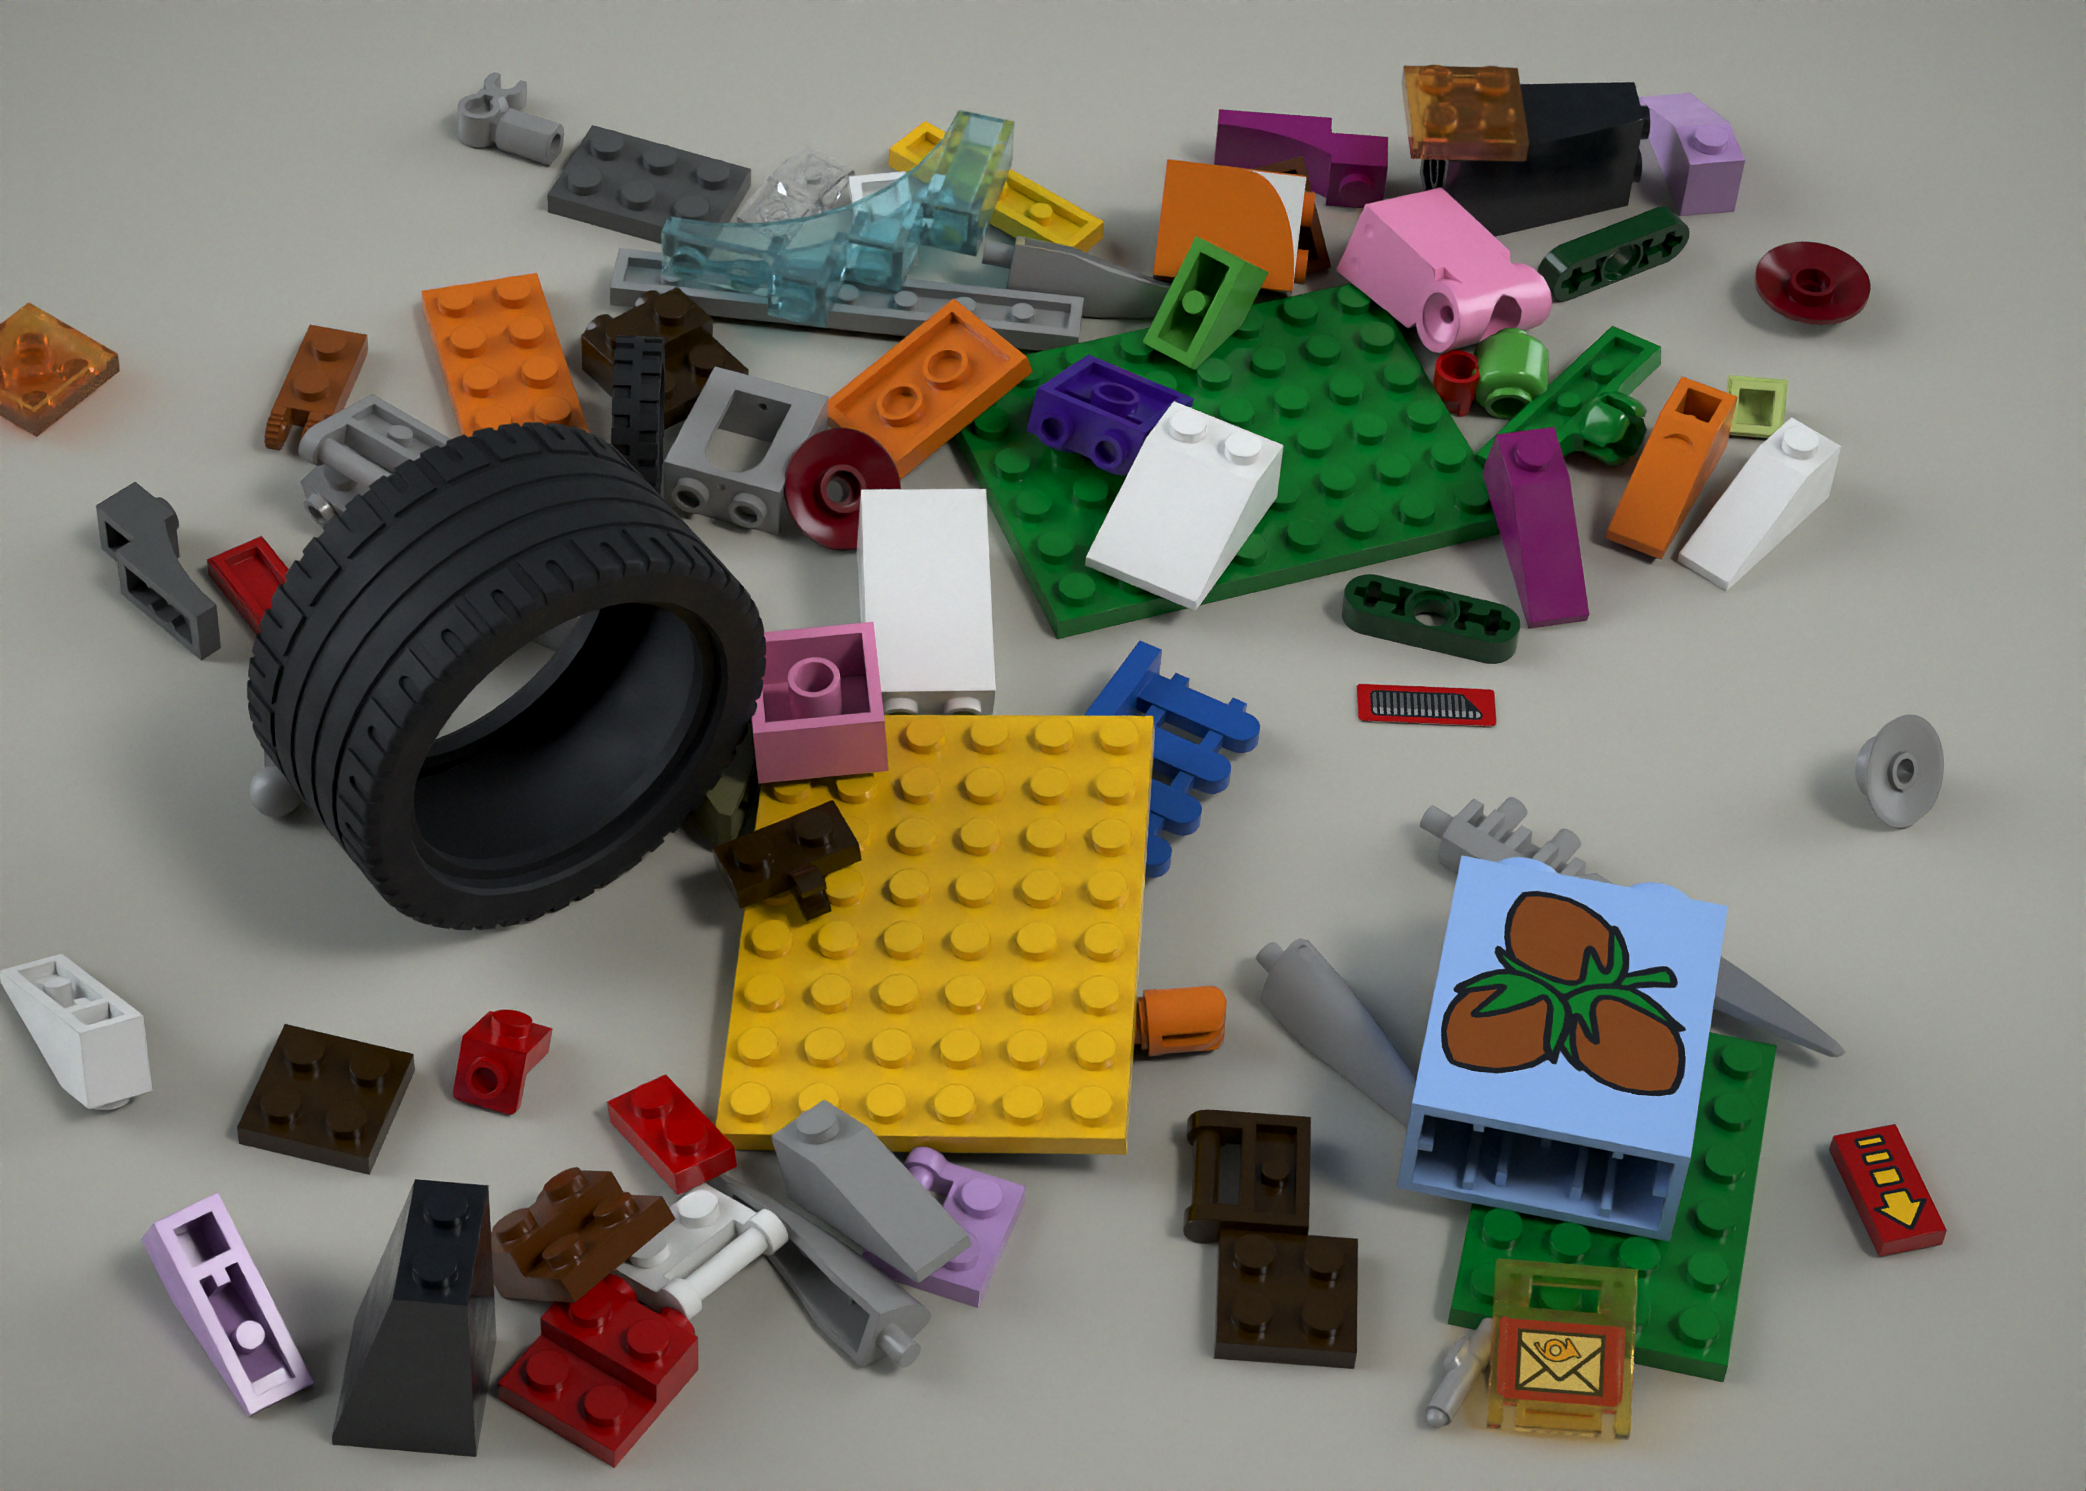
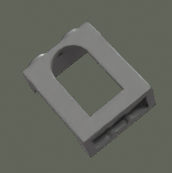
M714 367L664 460V500L673 508L779 536L782 530V501L784 499L787 465L795 450L806 439L816 433L828 430L829 396ZM717 429L772 443L758 466L742 472L723 471L714 467L707 460L705 454Z

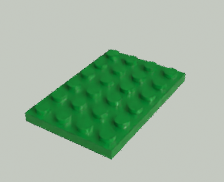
M1709 1032L1691 1158L1670 1242L1472 1203L1448 1324L1476 1330L1483 1319L1492 1318L1499 1324L1502 1320L1508 1319L1618 1328L1624 1333V1362L1724 1382L1730 1356L1777 1046Z

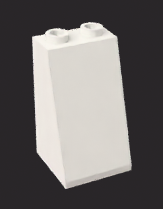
M986 489L861 490L857 539L861 623L874 622L884 715H992L996 685Z

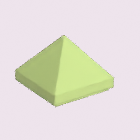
M1728 375L1726 393L1738 397L1729 435L1769 438L1784 425L1788 380Z

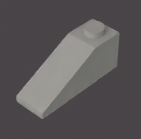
M823 1100L813 1108L803 1112L797 1119L771 1136L789 1199L915 1282L920 1283L971 1246L969 1234L866 1125L828 1101Z

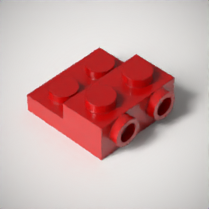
M609 1274L575 1303L555 1301L540 1318L541 1335L498 1382V1398L615 1468L698 1371V1336L695 1335L692 1323L681 1312L670 1307L662 1308L659 1313L654 1312L637 1302L635 1291L625 1280L614 1274Z

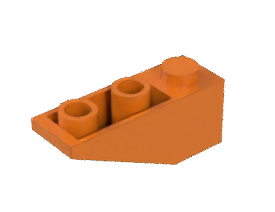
M1681 377L1657 418L1609 524L1605 539L1662 560L1727 448L1737 396L1686 377Z

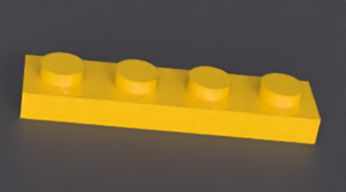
M927 121L921 123L889 148V167L898 172L906 171L907 177L939 195L950 196L954 204L1014 238L1021 236L1073 246L1085 253L1103 239V220Z

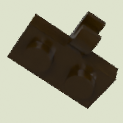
M833 800L712 848L716 867L740 909L790 890L806 921L831 912V906L822 892L827 889L823 876L862 860L859 843Z

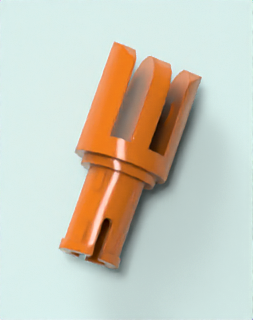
M1211 985L1143 990L1142 997H1137L1134 1044H1140V1049L1147 1050L1148 1056L1219 1049L1224 1043L1227 1000L1223 991Z

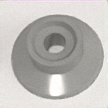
M1912 714L1902 715L1891 720L1880 729L1875 737L1870 738L1862 746L1856 760V781L1861 792L1867 796L1872 810L1884 823L1895 828L1910 827L1931 810L1938 797L1943 780V749L1939 736L1933 726L1924 718Z

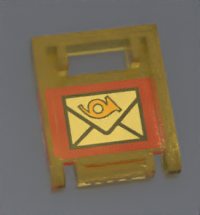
M1496 1259L1486 1429L1500 1430L1504 1419L1503 1406H1515L1514 1431L1600 1438L1602 1414H1613L1612 1429L1614 1439L1629 1440L1632 1415L1637 1269ZM1540 1285L1599 1290L1598 1313L1528 1308L1531 1299V1286Z

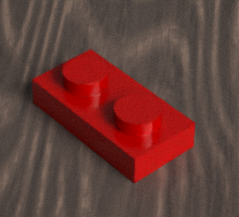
M666 1074L607 1101L611 1124L677 1195L737 1167L734 1145Z

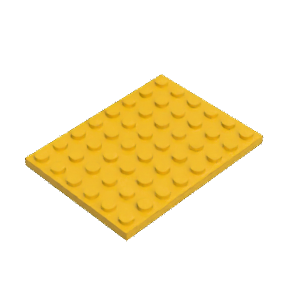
M884 715L888 771L761 783L755 831L833 800L859 843L862 860L823 876L827 889L822 892L831 906V912L806 921L790 890L744 908L716 1127L734 1145L735 1150H775L771 1137L773 1134L797 1119L803 1112L826 1100L866 1125L891 1152H910L915 1147L923 1146L937 1152L1127 1155L1155 738L1154 716Z

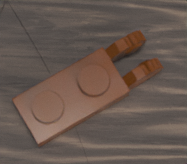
M309 325L271 410L270 417H268L264 436L265 447L280 451L293 425L304 427L301 434L302 439L307 430L313 425L345 408L368 354V337L366 334Z

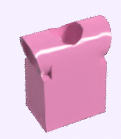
M1442 187L1365 204L1336 269L1337 272L1407 328L1416 326L1424 346L1432 352L1442 353L1477 344L1505 328H1517L1523 331L1533 329L1543 324L1550 315L1552 306L1550 288L1544 277L1534 268L1523 263H1511L1510 250Z

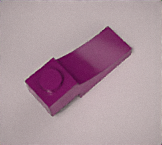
M1219 109L1214 165L1253 169L1303 156L1312 191L1326 198V206L1364 208L1365 204L1384 199L1388 171V137L1332 133V118Z

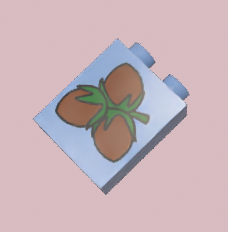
M1461 855L1411 1105L1397 1188L1670 1242L1691 1158L1728 906L1690 899L1679 889L1662 883L1647 882L1625 887L1558 874L1547 864L1530 858L1513 857L1494 862Z

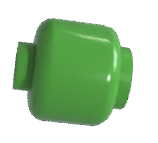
M1505 328L1480 341L1474 349L1473 355L1477 357L1480 372L1475 400L1490 415L1504 420H1512L1537 395L1546 392L1548 388L1549 353L1540 340L1528 335L1527 332L1517 328ZM1476 369L1472 371V376L1476 373Z

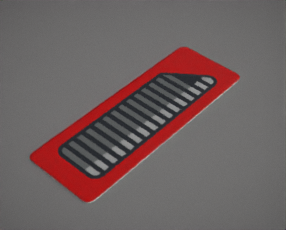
M1380 684L1357 685L1358 719L1361 721L1493 727L1497 723L1495 694L1491 689Z

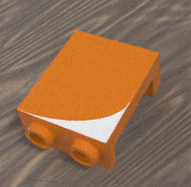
M1167 159L1153 278L1173 283L1197 236L1268 271L1269 273L1260 291L1276 292L1281 297H1290L1293 284L1304 285L1307 269L1308 250L1298 249L1300 226L1311 227L1315 193L1305 191L1306 176Z

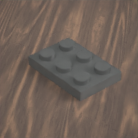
M592 125L548 193V212L709 257L751 187V169Z

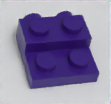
M1088 354L1037 388L1026 431L1037 435L1042 443L1055 450L1066 453L1077 452L1091 458L1099 468L1112 474L1125 476L1128 475L1145 439L1171 404L1175 401L1192 408L1194 398Z

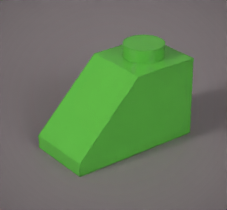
M1196 236L1143 343L1192 369H1196L1243 324L1269 272Z

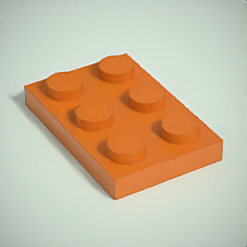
M953 298L828 399V425L831 428L855 429L876 439L892 457L901 480L1033 371L1027 356Z

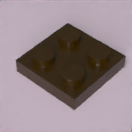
M284 1024L237 1126L239 1144L370 1175L415 1072L414 1054Z
M1220 1228L1217 1250L1214 1359L1354 1369L1357 1355L1358 1239Z

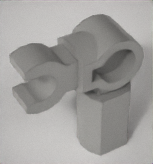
M497 72L489 74L484 79V89L481 88L477 94L465 96L458 103V137L463 144L470 147L483 148L496 143L499 150L551 165L562 151L564 128L560 123L520 111L526 106L527 82L520 80L513 88L501 89V74Z

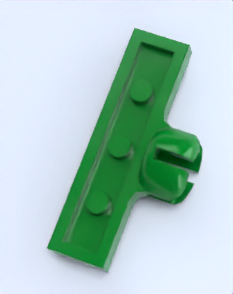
M1611 326L1548 385L1546 392L1537 395L1497 434L1554 427L1563 457L1573 451H1584L1590 458L1608 466L1624 465L1630 456H1634L1637 453L1647 431L1644 419L1642 418L1647 413L1646 407L1639 400L1629 395L1661 365V346ZM1495 436L1475 453V461L1479 462L1483 469Z

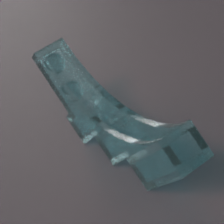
M958 110L943 139L909 172L886 188L854 203L808 217L765 223H711L668 216L661 231L662 274L767 297L769 316L825 328L844 280L901 292L920 245L977 256L1012 166L1015 122Z

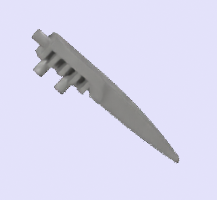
M1514 797L1507 798L1497 810L1494 809L1488 816L1483 814L1484 804L1474 798L1454 817L1432 805L1424 813L1420 822L1421 828L1441 839L1438 851L1439 863L1457 874L1461 855L1494 862L1507 858L1524 857L1543 862L1553 868L1558 874L1614 884L1597 873L1585 874L1586 863L1577 857L1569 864H1566L1581 846L1579 838L1572 831L1561 829L1542 848L1531 843L1532 831L1521 825L1515 832H1512L1527 815L1525 805ZM1722 956L1720 957L1713 1004L1714 1009L1829 1057H1839L1846 1053L1837 1041L1803 1014Z

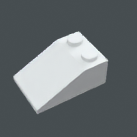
M1174 401L1145 439L1086 556L1085 566L1196 611L1277 498L1283 445Z

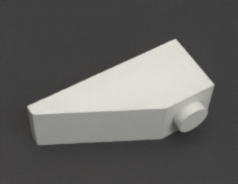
M1791 417L1756 449L1680 551L1677 562L1728 591L1829 498L1841 446Z
M64 954L0 970L1 984L59 1084L85 1107L96 1110L115 1109L127 1104L130 1097L153 1091L144 1016Z

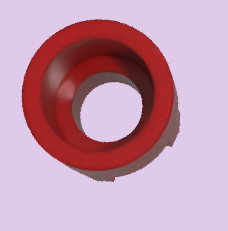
M1454 350L1443 353L1436 360L1433 386L1450 413H1456L1458 417L1469 414L1470 406L1476 397V387L1480 377L1477 357L1465 351ZM1476 369V373L1472 376V371Z

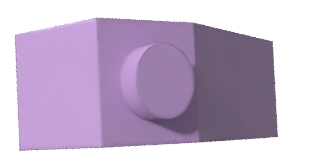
M1691 93L1639 97L1640 105H1647L1649 108V140L1680 216L1734 212L1745 158L1730 123Z
M217 1192L154 1222L141 1240L172 1302L247 1416L249 1417L313 1385L314 1381L219 1193Z

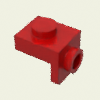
M509 1009L489 1011L462 1036L453 1097L459 1101L509 1115L516 1113L521 1107L526 1075L548 1054L553 1028L532 1023V1018L520 1011Z

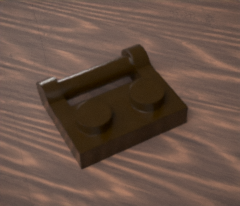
M1210 1109L1192 1113L1187 1120V1141L1193 1146L1191 1205L1185 1209L1183 1218V1232L1186 1238L1200 1244L1217 1242L1220 1228L1308 1235L1311 1117ZM1225 1144L1240 1145L1239 1205L1219 1203L1220 1148Z

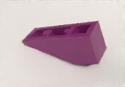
M1549 427L1496 434L1482 474L1528 628L1587 621L1590 614L1571 482L1555 428Z

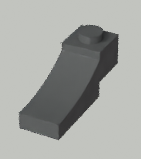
M133 482L97 504L96 511L101 549L117 562L121 594L201 661L219 650L221 643L217 605L192 581L178 560L180 557L177 536L179 520L172 506L161 497L155 498L137 482Z

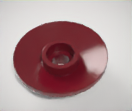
M1791 242L1771 249L1760 259L1754 279L1759 296L1771 309L1791 320L1812 325L1836 324L1855 317L1866 306L1871 291L1869 276L1854 257L1836 247L1817 242Z
M832 428L809 437L795 450L785 471L784 498L793 522L810 540L834 550L857 549L861 490L901 489L897 467L888 451L873 437L850 428ZM830 481L837 482L842 488L843 495L839 502L832 501L827 494V486Z

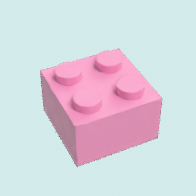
M874 622L764 632V637L766 638V655L764 656L766 658L765 676L761 678L763 680L761 696L755 700L757 709L755 715L751 717L758 784L888 771L885 720Z

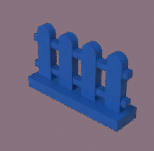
M1140 640L1084 715L1140 716L1143 712L1145 713L1144 716H1154L1155 738L1152 770L1174 779L1170 786L1155 779H1152L1145 877L1157 878L1168 872L1172 856L1170 844L1165 839L1159 837L1162 830H1165L1175 835L1185 836L1197 831L1201 822L1202 806L1195 797L1189 795L1192 788L1207 794H1217L1224 791L1230 783L1231 764L1226 757L1218 754L1222 747L1236 753L1252 751L1258 745L1260 723L1253 715L1246 713L1247 703L1232 698L1229 704H1226L1189 688L1190 678L1175 673L1171 680L1161 676L1162 649ZM1166 722L1203 740L1198 745L1160 727Z

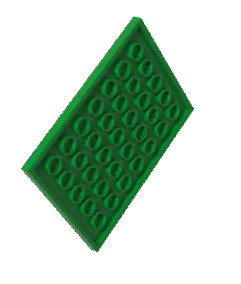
M1352 283L1252 305L1243 324L1196 369H1192L1144 344L1143 340L1149 328L1027 354L1025 356H1027L1033 372L954 436L981 489H986L987 502L1057 639L1187 609V607L1085 566L1086 556L1127 475L1109 473L1096 466L1091 458L1077 452L1066 453L1055 450L1042 443L1037 435L1026 431L1037 388L1088 354L1194 398L1192 409L1283 445L1277 498L1200 605L1500 534L1482 474L1483 468L1481 464L1475 461V454L1391 315Z

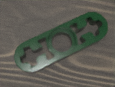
M1666 206L1657 207L1556 246L1543 258L1537 272L1544 277L1550 292L1556 299L1560 301L1572 300L1671 261L1687 244L1690 231L1688 226L1670 208Z
M1365 574L1353 578L1348 582L1344 591L1342 619L1347 627L1359 634L1486 664L1505 662L1516 651L1520 619L1511 608L1503 604L1374 574ZM1366 603H1375V607H1367ZM1397 608L1404 609L1403 616L1397 615ZM1422 612H1433L1441 615L1447 622L1439 626H1428L1419 622L1415 616ZM1458 622L1465 623L1464 630L1457 629ZM1486 630L1494 631L1496 635H1487Z

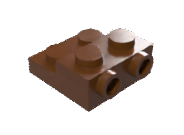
M579 1167L569 1168L552 1177L544 1185L536 1202L529 1208H521L507 1214L492 1228L494 1285L501 1297L575 1303L671 1224L675 1217L663 1196L631 1195L629 1192H623L612 1171L580 1170Z

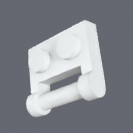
M703 1183L696 1186L669 1207L675 1217L671 1224L610 1274L625 1280L635 1291L638 1300L658 1312L664 1307H670L678 1310L691 1320L701 1312L704 1299L762 1253L768 1256L775 1253L788 1242V1233L781 1220L771 1211L762 1209L759 1212H755Z

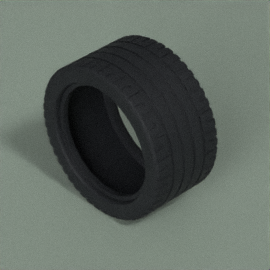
M524 422L522 427L518 423L499 425L497 430L488 427L473 431L470 437L466 435L447 440L446 445L441 448L436 445L421 452L420 458L414 461L408 459L395 467V472L388 477L383 475L370 484L369 491L362 496L360 494L356 495L345 505L346 510L340 516L335 514L322 527L324 532L318 538L313 537L303 549L304 556L301 560L294 561L285 574L286 582L284 585L278 586L271 598L273 605L271 609H266L260 623L262 632L256 634L252 653L255 656L250 658L248 677L250 680L247 681V699L250 701L248 702L250 719L253 722L252 727L257 739L260 741L261 747L383 899L406 917L426 925L431 924L433 927L444 929L452 927L454 930H472L475 927L477 930L495 929L497 924L501 927L519 924L521 919L530 921L544 916L546 911L555 912L565 908L574 899L580 901L593 894L594 889L598 886L605 887L619 878L618 874L623 870L629 871L642 861L641 857L648 851L652 853L665 842L663 838L670 832L674 833L686 821L684 817L690 811L695 812L705 800L704 794L708 790H713L722 777L721 771L723 768L729 767L737 754L736 746L742 744L748 732L747 723L751 722V717L755 715L757 709L755 700L760 698L763 688V680L761 678L765 676L766 669L764 626L762 619L759 617V610L744 586L610 443H606L604 439L595 434L587 433L585 430L570 426L567 428L566 425L547 423L545 426L542 422ZM580 616L560 648L531 680L515 694L476 721L450 734L437 738L448 719L469 693L504 660L545 632Z

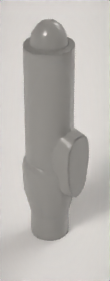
M1484 1318L1476 1331L1469 1338L1461 1337L1447 1355L1443 1366L1448 1373L1425 1410L1430 1427L1440 1428L1451 1423L1478 1376L1486 1369L1492 1357L1495 1343L1499 1338L1500 1324L1496 1320Z

